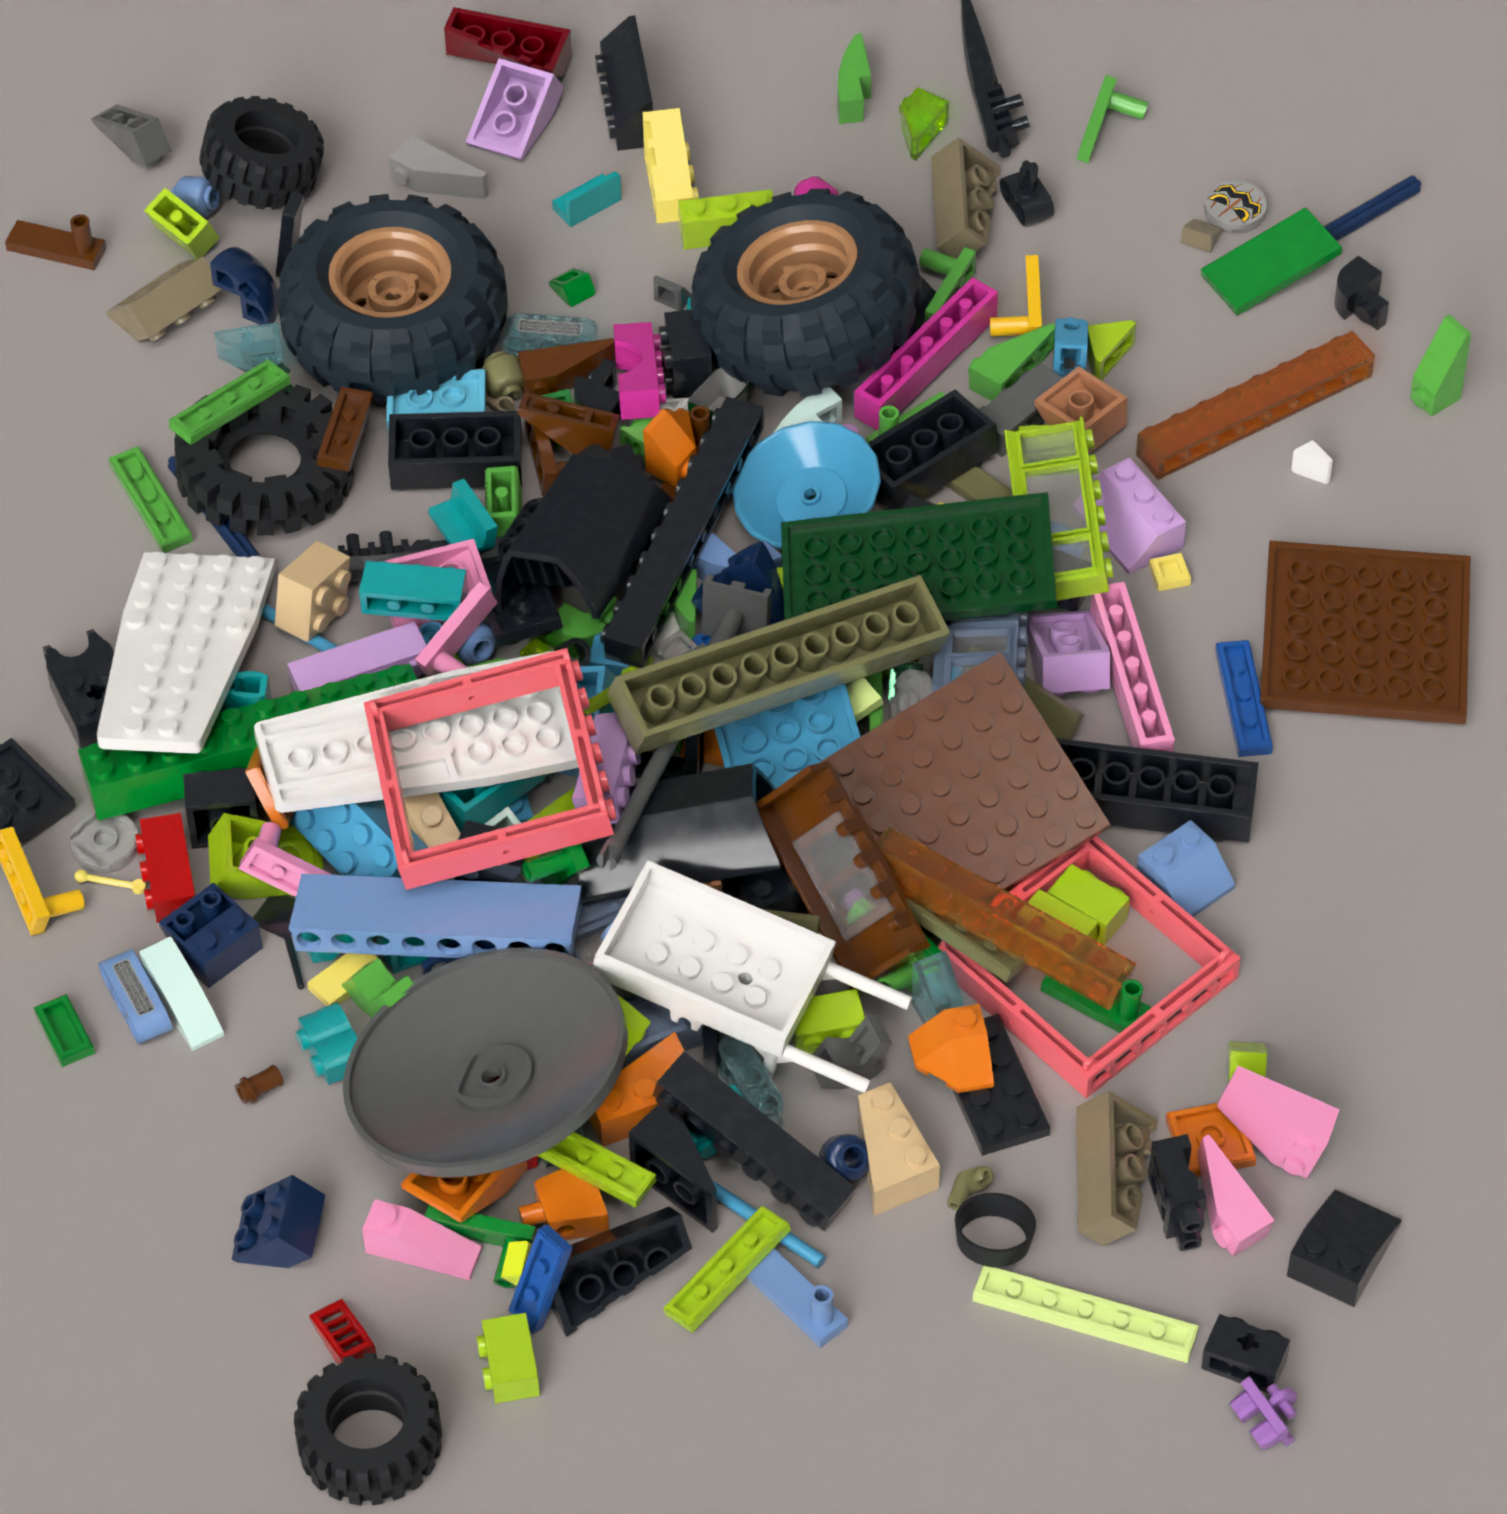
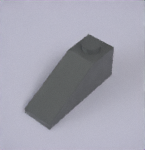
M116 104L91 118L93 124L134 162L152 166L162 161V156L171 152L161 124L156 117Z

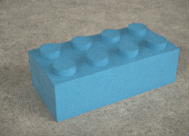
M383 800L295 811L290 823L341 875L401 878ZM411 830L415 851L429 848Z

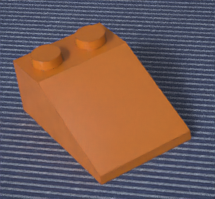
M527 1161L505 1169L475 1176L432 1177L410 1173L401 1183V1188L462 1223L504 1196L527 1171Z

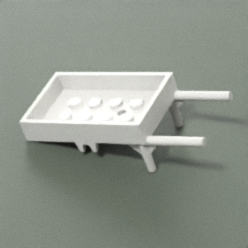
M647 860L599 947L593 963V968L602 974L610 984L669 1009L672 1021L678 1023L680 1018H686L691 1022L692 1030L698 1031L701 1025L704 1024L754 1046L764 1058L762 1069L768 1079L773 1078L777 1063L794 1062L862 1093L867 1092L871 1080L789 1045L812 997L816 995L819 983L823 980L836 979L905 1010L909 1008L913 998L831 962L836 941Z

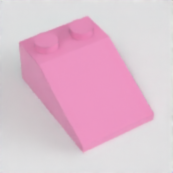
M474 539L385 561L397 564H420L432 567L466 569L468 594L478 582L488 587L492 593ZM389 616L393 628L415 621L418 629L427 622H443L441 620Z
M1237 1066L1217 1104V1107L1272 1164L1283 1168L1284 1171L1291 1175L1301 1176L1306 1179L1327 1146L1340 1111L1338 1108L1240 1066Z

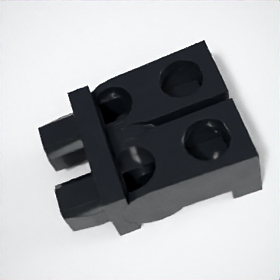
M1188 1134L1152 1141L1151 1161L1149 1162L1147 1177L1162 1221L1164 1222L1163 1231L1166 1239L1175 1237L1180 1251L1201 1246L1202 1238L1200 1232L1204 1228V1212L1207 1199L1204 1189L1198 1190L1199 1184L1196 1175L1189 1170L1192 1146Z

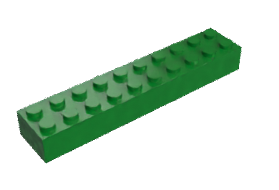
M410 663L394 665L389 669L370 674H360L354 678L339 682H329L320 687L304 691H294L289 695L273 699H263L254 704L238 708H228L223 712H219L205 745L199 753L102 749L98 746V743L77 749L84 781L97 820L183 799V774L196 773L198 771L229 770L236 767L247 768L254 750L258 748L254 733V726L257 722L415 681L417 677Z

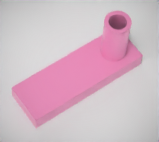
M478 582L416 657L415 661L425 675L432 676L452 670L468 668L453 656L497 604L495 597L488 587Z
M266 822L261 826L259 837L255 838L241 859L240 870L295 897L301 874L332 875L278 848L282 832L281 828L274 822Z

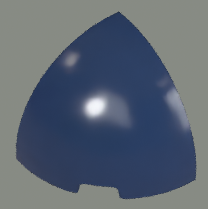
M240 247L225 249L210 262L213 285L240 296L244 319L270 329L279 312L278 290L273 277L263 263Z
M763 541L755 543L728 559L729 566L723 569L721 573L713 575L714 582L731 585L734 580L746 583V589L763 593L765 588L772 589L770 625L784 621V597L780 578L774 561ZM703 582L691 600L701 613Z

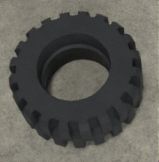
M243 96L235 98L232 102L229 100L223 103L210 115L200 150L199 163L204 176L209 180L211 186L216 191L221 190L224 197L229 200L233 198L238 201V204L246 207L249 204L255 206V209L264 210L265 207H271L272 210L281 209L287 204L292 191L303 194L304 199L310 195V192L316 185L324 154V140L314 121L308 120L307 114L301 110H295L293 105L286 102L284 104L279 103L277 99L270 97L268 99H260V96H251L249 99H245Z
M365 1353L364 1358L354 1359V1355L344 1357L343 1363L336 1366L332 1362L324 1367L321 1377L317 1374L314 1375L307 1383L308 1391L304 1390L301 1392L297 1400L298 1409L294 1412L298 1454L306 1475L312 1477V1483L319 1490L328 1488L330 1497L341 1501L343 1497L349 1498V1504L362 1505V1501H371L372 1505L383 1504V1499L392 1497L395 1501L405 1496L404 1490L407 1488L415 1490L423 1483L422 1474L428 1476L435 1468V1459L440 1456L442 1448V1429L438 1400L435 1392L431 1391L430 1382L424 1375L419 1374L417 1376V1369L411 1364L404 1362L401 1366L398 1364V1358L385 1355L384 1359H379L376 1357V1353ZM365 1410L388 1412L403 1422L401 1430L394 1438L374 1448L360 1449L350 1447L333 1436L337 1427L346 1418Z

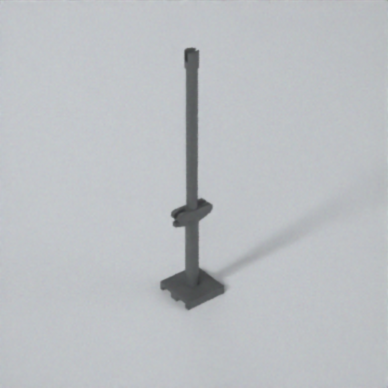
M707 574L703 581L701 634L712 637L707 646L769 626L771 620L772 589L765 588L764 592L760 593L746 589V583L733 580L731 585L714 582V576ZM680 740L655 749L613 830L614 835H610L609 839L605 841L597 856V864L602 869L607 860H610V871L617 867L625 851V845Z

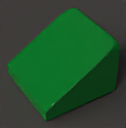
M575 268L548 282L551 289L570 307H574L596 294L590 274Z

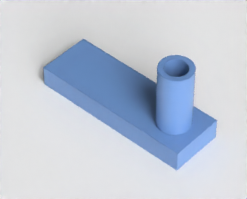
M774 1248L747 1276L820 1349L848 1327V1318L833 1305L832 1290L825 1285L814 1287Z

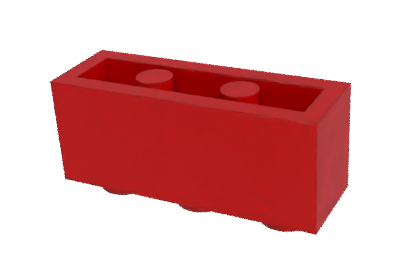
M181 812L139 819L141 833L135 834L138 855L145 854L146 861L139 862L142 881L150 882L151 888L144 890L147 911L154 909L157 923L195 896Z

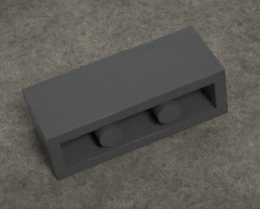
M1042 363L1038 364L1031 371L1028 370L1023 373L1016 383L1009 388L1003 389L997 398L987 406L979 408L981 412L997 425L998 452L996 454L1001 457L1007 454L1004 430L1018 431L1019 426L1045 424V421L1034 405V400L1063 378Z

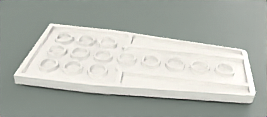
M144 552L122 614L97 731L98 746L100 748L174 753H199L202 751L258 628L276 571L275 558Z
M550 652L452 670L257 722L254 726L255 740L275 809L278 812L284 813L384 800L364 702ZM559 686L390 731L404 797L484 787L579 768Z

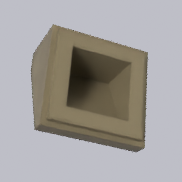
M1192 219L1182 229L1181 243L1211 252L1222 234L1223 228Z

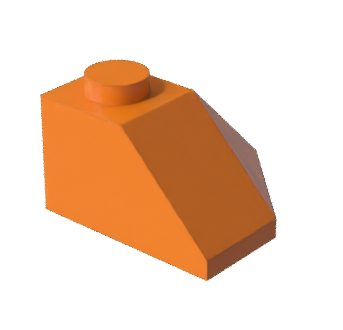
M677 408L676 411L662 409L643 429L646 472L674 487L677 486L680 478L685 479L689 460L693 454L696 455V445L689 411L684 408Z
M980 1004L944 1009L908 1035V1042L916 1070L927 1076L931 1073L946 1082L948 1088L957 1093L994 1087L988 1035Z

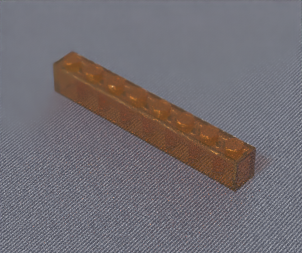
M1353 330L1342 336H1336L1329 342L1315 349H1309L1288 362H1282L1277 367L1263 374H1257L1238 386L1230 387L1215 397L1200 401L1190 409L1181 413H1175L1169 419L1154 426L1146 427L1138 433L1136 455L1156 479L1160 480L1371 378L1375 354Z
M890 826L877 839L878 846L906 897L965 928L980 939L994 944L998 949L1016 959L1023 960L1022 962L1108 1010L1112 1008L1120 997L1122 984L1131 978L1137 963ZM866 869L862 871V873L869 876Z

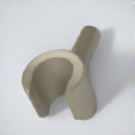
M486 394V403L495 411H505L504 409L514 411L515 402L512 398L501 396L498 399H494Z

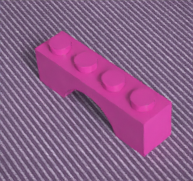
M652 322L613 324L616 369L628 371L618 374L621 420L653 418L660 412V404H666L659 334H653Z

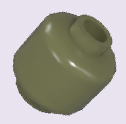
M504 351L489 355L484 360V365L481 369H485L486 388L490 396L495 399L501 396H508L513 400L517 399L523 390L522 371L517 356Z

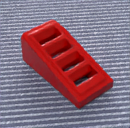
M343 1299L309 1315L310 1321L337 1365L343 1363L344 1357L354 1355V1359L364 1358L365 1353H376V1348L371 1338ZM340 1312L341 1316L324 1324L323 1320ZM344 1322H346L347 1324L346 1326L332 1333L329 1331L330 1329ZM349 1332L353 1333V1335L339 1342L336 1340ZM356 1341L359 1343L346 1351L342 1349Z

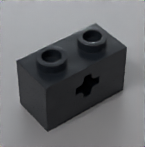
M1219 1314L1203 1350L1201 1369L1241 1383L1250 1376L1260 1391L1268 1393L1267 1388L1272 1384H1277L1287 1361L1290 1339L1283 1337L1276 1331L1263 1330L1249 1325L1238 1317H1227Z

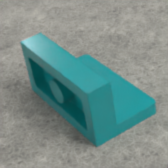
M617 171L607 176L602 173L552 200V209L570 227H573L622 200L621 176Z
M465 479L452 484L449 500L429 508L428 515L449 545L474 539L479 553L495 546L498 526Z

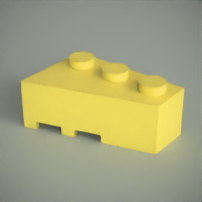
M680 108L642 112L644 159L656 223L679 221L678 201L699 198L697 187H692L691 185L695 183L693 165H688L690 150L688 142L685 143Z

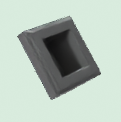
M655 275L653 278L654 300L676 310H683L687 305L688 298H691L692 294L683 286Z

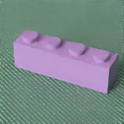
M415 621L287 663L290 685L293 692L304 691L323 686L329 682H339L354 678L360 674H370L389 669L394 665L408 663L411 664L416 677H419L424 673L415 659L425 648L426 643Z
M615 712L595 714L594 725L597 735L591 736L592 743H599L604 762L597 764L598 770H605L610 786V791L604 792L605 799L612 798L617 819L611 820V824L618 822L630 799V788L635 785L636 765L641 763V753L635 755ZM580 772L572 797L575 809L588 805Z

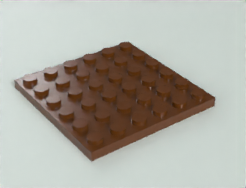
M1269 540L1260 704L1264 705L1265 709L1465 724L1467 717L1471 556Z
M1001 652L822 760V762L829 760L851 802L854 806L858 807L901 888L904 890L914 881L965 916L1111 828L1108 819ZM926 929L930 937L934 936L933 933Z

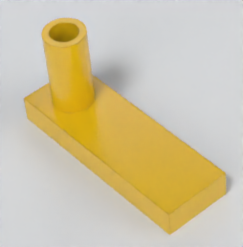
M1025 255L1028 316L990 317L991 337L1019 336L1042 327L1038 255Z
M10 827L0 830V863L31 936L44 933L49 918L84 909V898L79 889L43 898L14 828Z

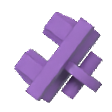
M1250 1376L1243 1380L1241 1385L1245 1390L1238 1394L1229 1404L1243 1423L1259 1412L1266 1418L1249 1430L1264 1451L1274 1446L1281 1440L1286 1447L1294 1442V1437L1278 1414L1283 1413L1288 1420L1296 1416L1297 1412L1292 1407L1298 1398L1296 1392L1292 1388L1280 1390L1276 1384H1272L1267 1388V1392L1271 1396L1269 1401H1267Z

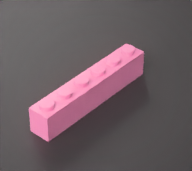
M1125 581L1108 584L1109 592L1091 595L1090 613L1110 650V679L1131 746L1173 752L1175 739Z

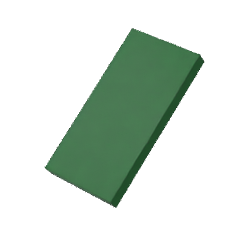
M1305 207L1200 269L1201 276L1238 316L1343 254L1342 246Z

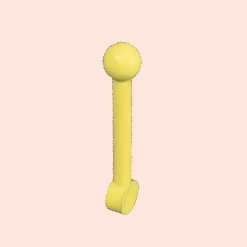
M78 870L74 875L78 883L90 881L130 888L135 894H143L146 889V883L142 879L130 882L90 875L85 870Z

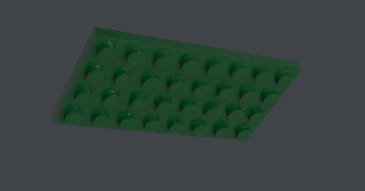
M1048 492L781 522L785 620L918 575L922 576L944 621L1058 608Z

